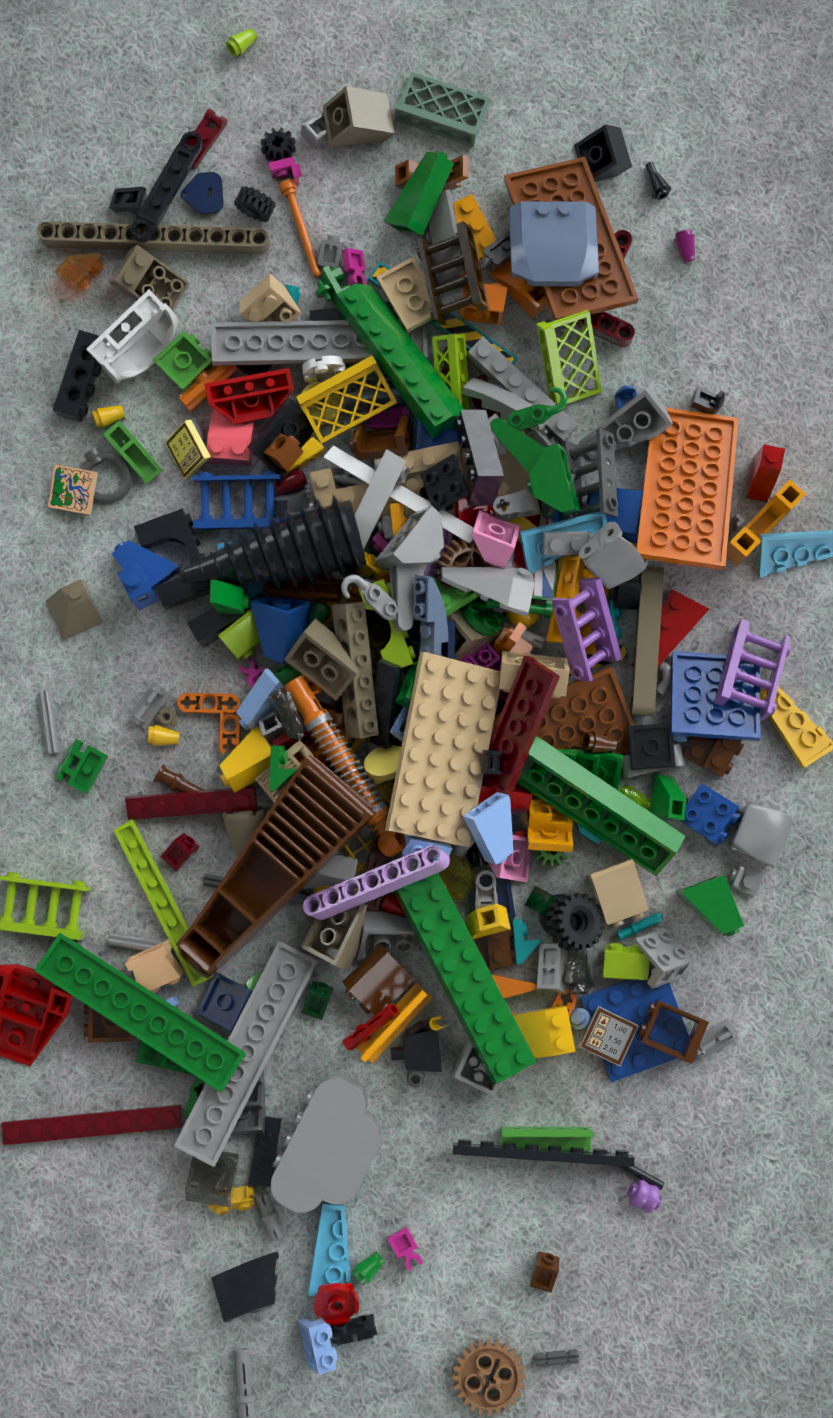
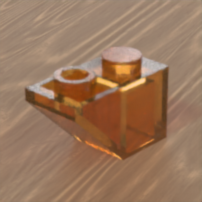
M99 253L70 255L56 269L55 274L59 280L79 294L89 287L90 280L95 274L101 273L105 261Z

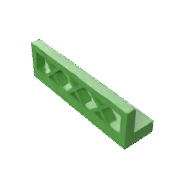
M501 1126V1146H503V1142L516 1143V1147H525V1144H538L539 1148L548 1149V1145L561 1146V1150H570V1147H582L584 1150L591 1151V1137H593L591 1127Z

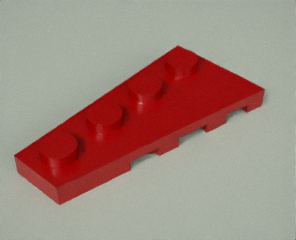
M673 589L670 590L661 609L658 666L709 611L708 607Z

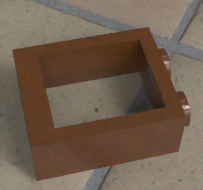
M656 999L654 1003L651 1002L646 1012V1015H649L646 1024L642 1023L638 1031L639 1041L692 1064L709 1022ZM660 1008L695 1022L682 1053L648 1038Z

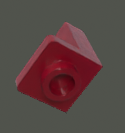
M183 833L170 844L160 857L175 871H178L190 856L199 849V846L192 837Z

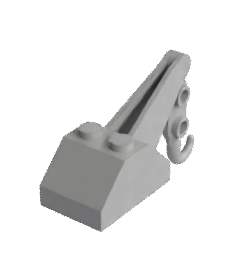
M433 506L411 514L376 558L375 562L383 570H389L391 597L381 587L365 581L358 575H349L343 580L341 584L343 595L349 598L347 586L350 583H355L359 587L364 600L382 618L393 620L394 627L399 632L409 630L412 627L414 618L415 574L424 575L426 564L435 563L441 556L439 552L444 547L441 514Z

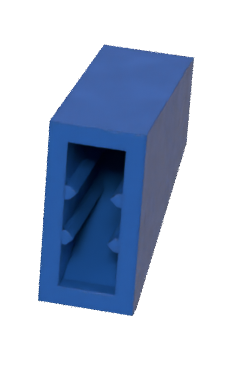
M129 540L126 543H119L112 553L123 569L136 563L141 564L154 591L157 590L155 586L166 583L180 572L179 567L174 562Z

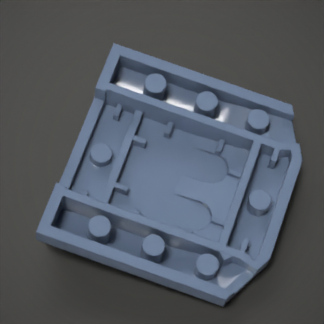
M519 202L509 207L511 277L515 279L516 276L527 280V284L532 286H579L583 284L584 280L593 276L594 278L598 277L599 263L595 206L587 202Z

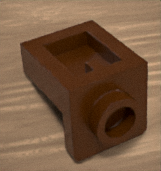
M538 1251L536 1265L530 1279V1287L552 1292L559 1273L560 1258L558 1256Z

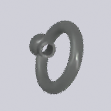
M99 447L91 449L84 454L87 462L83 466V470L91 471L93 467L107 460L118 464L124 475L123 484L117 492L104 495L95 491L93 500L100 503H113L122 499L128 493L132 484V471L127 461L116 453L101 452Z

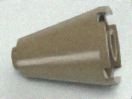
M258 806L257 810L222 813L237 858L267 814L266 808L262 809L261 806Z

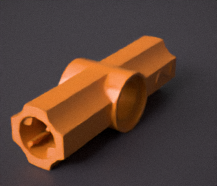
M236 365L213 366L210 370L200 373L195 379L194 384L180 395L178 399L190 412H193L207 399L205 383L230 379L239 370Z

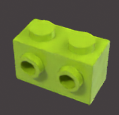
M620 943L604 945L603 977L648 980L650 960L636 944H633L632 947H626Z

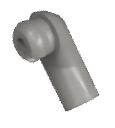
M662 663L658 667V671L662 674V681L656 687V692L661 696H664L671 687L672 666L667 663Z

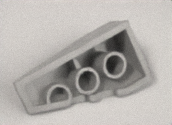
M648 386L596 429L600 428L613 433L615 452L616 450L657 437L670 427L673 422L662 401L651 387ZM596 429L578 444L582 446L596 441ZM597 450L586 453L591 460L598 458Z
M335 855L302 889L336 885L354 878L358 859Z

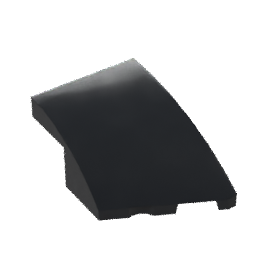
M278 1252L248 1261L211 1278L224 1322H230L247 1313H257L275 1304V1285L277 1284L275 1268L276 1260L279 1259Z

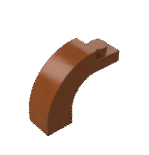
M461 155L451 160L454 165L442 192L461 187V181L469 178L468 156ZM408 159L396 165L395 186L403 189L419 163Z

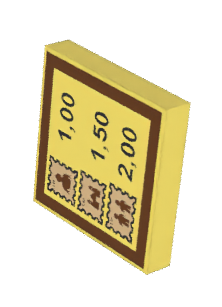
M191 419L184 421L165 442L184 479L190 478L210 458Z

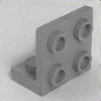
M666 928L635 940V944L655 966L651 971V977L647 981L652 989L682 978L694 961Z

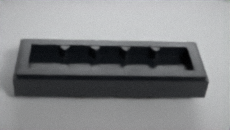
M265 1116L264 1134H256L249 1184L271 1187V1180L275 1169L272 1166L276 1160L282 1118Z

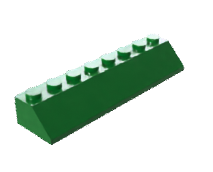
M354 284L337 294V309L370 354L373 355L375 361L431 437L435 438L453 427L455 419H458L460 410L465 409L372 285Z
M535 737L517 783L657 876L676 855L685 835L539 737Z

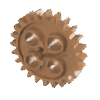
M487 1337L486 1344H483L480 1338L478 1339V1346L470 1342L469 1351L462 1348L464 1357L458 1355L456 1357L460 1364H453V1370L458 1372L452 1374V1379L457 1381L453 1384V1388L460 1389L457 1392V1398L464 1397L462 1401L464 1406L471 1403V1412L477 1407L479 1415H482L484 1410H487L488 1416H491L492 1410H495L500 1415L501 1407L509 1411V1402L516 1405L514 1396L522 1397L518 1389H525V1384L520 1381L526 1379V1374L521 1373L525 1369L524 1364H518L521 1361V1356H514L516 1352L514 1347L507 1350V1342L500 1346L498 1338L494 1344H491L489 1337ZM482 1356H487L491 1361L487 1365H482L479 1363V1359ZM499 1358L500 1361L497 1363L492 1372L493 1379L489 1378L487 1380L483 1393L479 1395L478 1392L485 1384V1375H490L495 1360ZM502 1368L510 1370V1374L504 1377L500 1376L498 1372ZM474 1376L480 1380L476 1385H470L467 1382L470 1377ZM492 1388L499 1390V1394L495 1397L487 1394Z

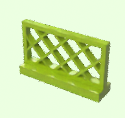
M585 310L549 323L545 321L537 323L549 398L557 405L560 402V395L556 392H550L549 389L557 387L565 392L570 384L577 388L573 395L567 397V404L601 393L602 387L590 312ZM584 318L585 325L579 332L573 327L579 319ZM564 325L567 327L561 338L556 337L555 328ZM571 330L579 334L573 345L565 342ZM583 337L588 340V345L584 352L577 349ZM563 344L570 347L564 359L559 357V350ZM574 351L582 354L576 365L568 362ZM586 357L591 360V366L587 372L580 369ZM566 364L573 367L567 379L562 376V371ZM578 371L585 374L579 385L572 382ZM590 377L594 379L595 388L586 390L583 387Z

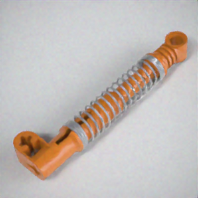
M304 675L290 681L284 686V689L304 719L303 724L307 732L311 731L312 735L310 737L314 736L316 738L314 743L318 742L320 745L318 749L322 748L324 751L322 755L326 754V761L329 760L331 762L330 767L333 766L335 769L333 773L340 771L341 775L339 778L344 777V782L348 783L356 793L372 806V810L376 812V815L367 824L374 826L373 831H377L376 836L380 835V838H378L380 851L385 856L392 857L405 848V835L385 830L389 808L385 801L380 802L382 797L375 799L379 791L371 792L375 785L367 786L371 779H363L367 775L366 772L359 773L362 771L363 766L355 767L360 761H355L356 755L350 753L352 748H347L348 742H343L344 736H340V730L335 729L337 724H332V716H330L327 709L321 707L315 696L323 690Z

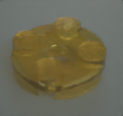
M449 855L450 862L448 867L438 873L452 900H458L466 897L473 889L476 876L472 866L469 867L465 863L466 860L457 855ZM451 873H454V877H457L458 880L452 881L449 877Z

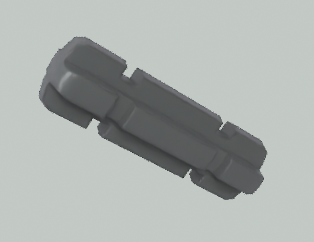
M576 1349L568 1350V1352H565V1350L547 1352V1354L540 1352L534 1355L537 1367H543L545 1364L554 1366L565 1365L567 1362H570V1364L579 1363V1353Z

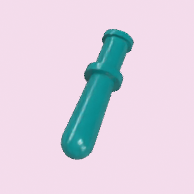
M654 913L635 924L630 923L629 927L616 931V934L620 941L633 934L636 936L639 931L661 923L663 915L661 913Z

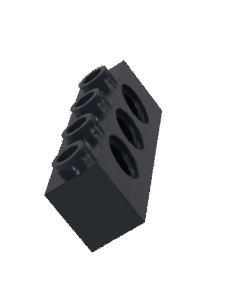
M82 330L78 331L52 409L57 416L80 423L82 418L87 416L89 410L87 403L89 397L94 395V382L96 377L100 376L102 366L94 357L89 361H85L84 358L87 354H90L86 349L99 335ZM80 374H87L84 380H77ZM75 393H79V399L76 401H72V395Z

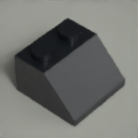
M605 124L574 144L577 158H586L594 182L616 177L632 167L620 127Z

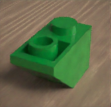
M654 774L651 813L661 820H685L686 797L674 777Z

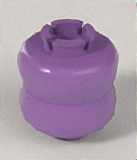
M638 1180L635 1184L632 1183L627 1192L630 1205L640 1208L645 1213H651L654 1209L657 1210L662 1201L659 1188L649 1185L644 1180Z

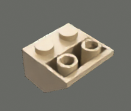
M270 273L240 299V314L249 322L293 321L301 314L285 286Z

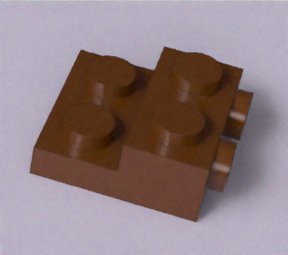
M692 736L682 755L684 759L718 777H723L724 774L728 775L734 765L731 763L734 754L736 756L740 754L744 744L741 743L742 740Z
M510 925V930L473 939L488 968L512 966V961L516 960L515 947H510L509 940L514 938L512 925Z
M84 1003V1015H88V1024H84V1037H88V1043L133 1042L132 1034Z

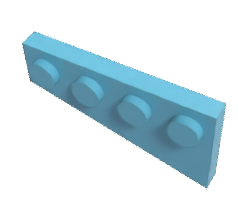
M594 512L519 531L526 569L533 574L536 572L535 570L552 564L554 560L562 556H567H544L542 554L543 532L586 531L594 535L607 524L606 515Z
M833 530L760 534L759 539L761 542L759 543L757 576L762 578L773 572L786 571V568L806 565L807 562L813 560L819 561L833 557Z
M321 1202L308 1296H315L318 1287L323 1284H351L346 1216L343 1204L336 1205Z

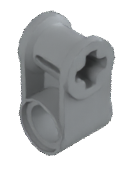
M529 489L499 496L493 503L495 516L506 521L531 516L537 512L534 495L530 494ZM501 506H505L506 511H502Z
M481 870L476 875L475 910L498 904L496 879L489 870ZM483 874H488L491 876L492 881L490 885L482 886L479 883V878Z

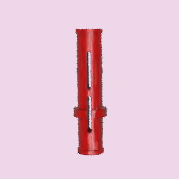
M393 1003L388 1004L366 1023L358 1025L352 1034L343 1039L344 1047L352 1051L362 1042L370 1040L372 1034L399 1015L396 1005Z

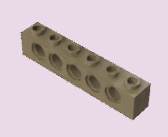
M365 602L332 605L335 636L359 671L341 694L346 737L365 738L379 735Z

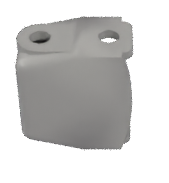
M611 521L599 529L579 550V557L583 560L585 566L596 578H601L602 584L607 589L614 588L634 578L645 570L648 564V560L643 559L638 550L621 537L622 531L619 525Z
M747 801L731 837L729 849L764 865L776 867L777 863L775 862L784 850L794 818Z

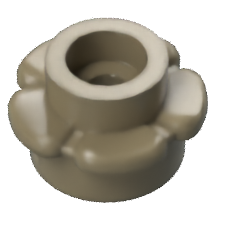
M164 707L158 711L159 714L156 716V721L158 724H161V727L168 729L177 723V713L173 708L168 709Z

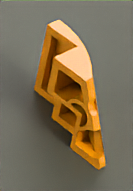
M542 799L531 800L527 829L528 850L573 852V820Z

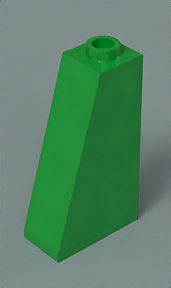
M436 150V153H425L383 222L398 231L423 236L454 165L453 162L447 159V154Z

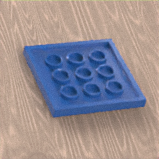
M672 652L671 735L749 741L760 740V708L735 699L728 700L723 706L714 703L727 655ZM743 660L739 661L738 668H740V671L760 678V666ZM738 679L734 681L733 687L736 691L760 699V687Z
M651 971L649 972L648 980L652 975ZM628 979L580 997L583 1007L589 1012L591 1019L597 1006H600L639 1025L621 1066L603 1059L611 1082L677 1059L670 1054L640 1042V1036H638L641 1024H646L649 1015H646V1012L651 1002L654 1003L657 999L679 1009L670 983L652 989L647 983L648 980ZM660 1008L648 1038L682 1053L689 1034L682 1016Z

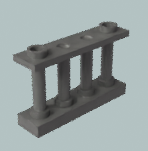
M599 428L596 429L597 440L582 446L568 441L559 443V445L565 448L571 474L575 475L573 483L581 511L569 516L563 513V520L594 512H600L614 518L618 517L614 454L615 441L613 433ZM597 450L598 461L581 467L580 456ZM598 470L599 482L582 487L581 477ZM599 491L600 503L583 508L582 497Z

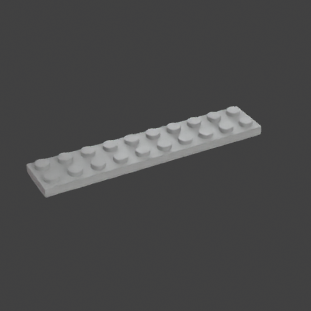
M346 320L211 323L212 366L304 364L314 358L316 362L322 361V356H338L343 359L344 363H359L372 356ZM425 323L408 332V334L428 360Z
M278 941L228 1039V1042L247 1053L222 1093L209 1084H205L174 1147L215 1167L318 960Z

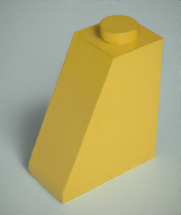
M258 726L219 765L223 772L220 775L226 787L230 785L234 793L255 782V778L270 766L271 747L263 737Z

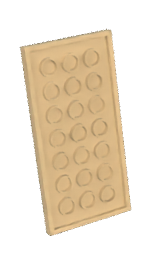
M420 652L385 830L470 847L472 834L463 815L478 806L484 773H481V769L484 768L485 754H483V750L489 749L500 692V671L427 652Z

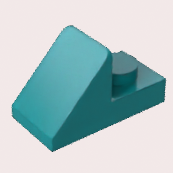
M512 919L516 954L515 962L516 964H522L541 942V939L524 941L523 936H527L526 923H522V919Z

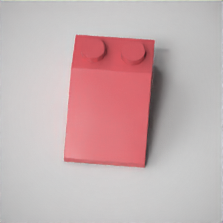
M213 409L207 438V451L210 455V458L207 460L208 463L252 466L253 453L247 446L254 439L255 421L234 425Z

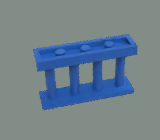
M263 471V475L211 476L210 472H199L198 476H192L193 482L200 483L201 516H199V520H193V528L195 530L253 529V523L255 522L262 529L268 526L269 515L276 522L281 521L282 519L277 518V515L274 514V481H280L281 476L276 474V471ZM265 481L266 514H264V518H255V515H253L252 482ZM222 482L223 515L220 516L221 519H212L209 507V483ZM230 482H243L244 515H242V519H234L233 515H231Z

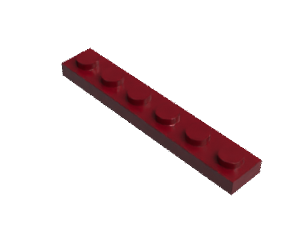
M255 786L244 787L235 793L232 788L127 796L125 798L128 820L257 810L258 808Z

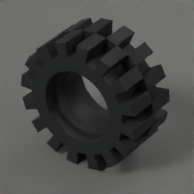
M248 186L241 187L234 201V205L237 206L238 210H241L243 214H247L248 217H253L255 220L258 219L259 222L269 221L276 206L275 202L270 197H267L265 193H260V190H254L253 187L249 188Z

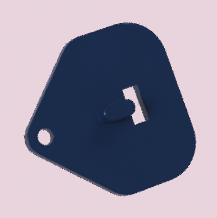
M215 172L198 173L181 191L180 196L200 214L218 213L224 206L222 178ZM208 189H212L213 197H209Z

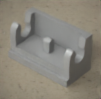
M540 944L537 989L549 993L550 991L566 993L568 951L565 948H559V944Z

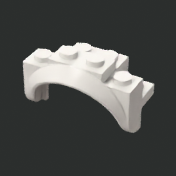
M148 290L86 350L118 384L121 380L143 373L155 364L153 359L172 342L180 321L166 303L163 304Z

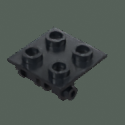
M455 454L450 455L420 473L430 504L438 512L443 509L444 511L453 509V503L469 495Z

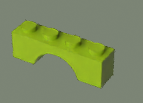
M382 579L373 583L381 587L391 597L390 582L386 583ZM360 591L362 600H363V602H365V609H367V610H374V609L364 600L363 595H362V593H361V591ZM388 620L391 627V637L386 647L380 651L382 658L399 665L400 668L413 664L412 659H415L416 655L412 645L409 647L405 639L409 637L407 630L403 632L397 631L393 620Z

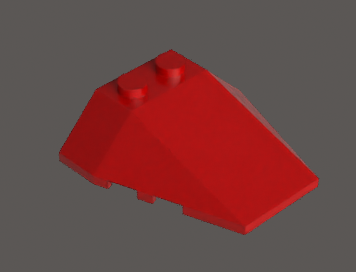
M20 964L0 965V1056L31 1066L69 1014L73 996L34 971L35 969Z

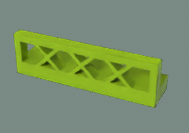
M465 334L433 336L434 367L445 384L447 383L451 386V392L465 410H471L470 396L463 395V386L469 382ZM441 340L448 341V349L445 354L440 350ZM445 361L449 364L450 368L447 375L442 372L441 367Z

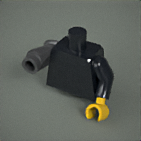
M442 1015L416 1022L407 1029L406 1035L403 1036V1046L390 1047L392 1061L405 1060V1067L408 1070L407 1083L411 1087H420L424 1083V1071L442 1072L438 1030L444 1028L445 1025L440 1026L437 1022L438 1019L443 1018Z

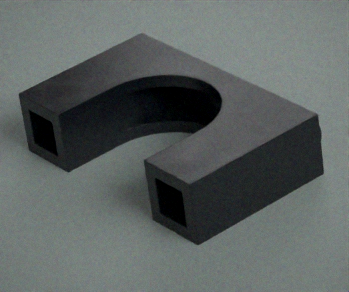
M183 508L134 526L139 543L145 549L166 542H178L188 548L190 564L206 557L205 553L200 554L198 548L201 545L197 533L193 534L190 527L193 526L190 513L186 514ZM181 577L155 586L162 606L166 610L210 594L209 583L183 584Z

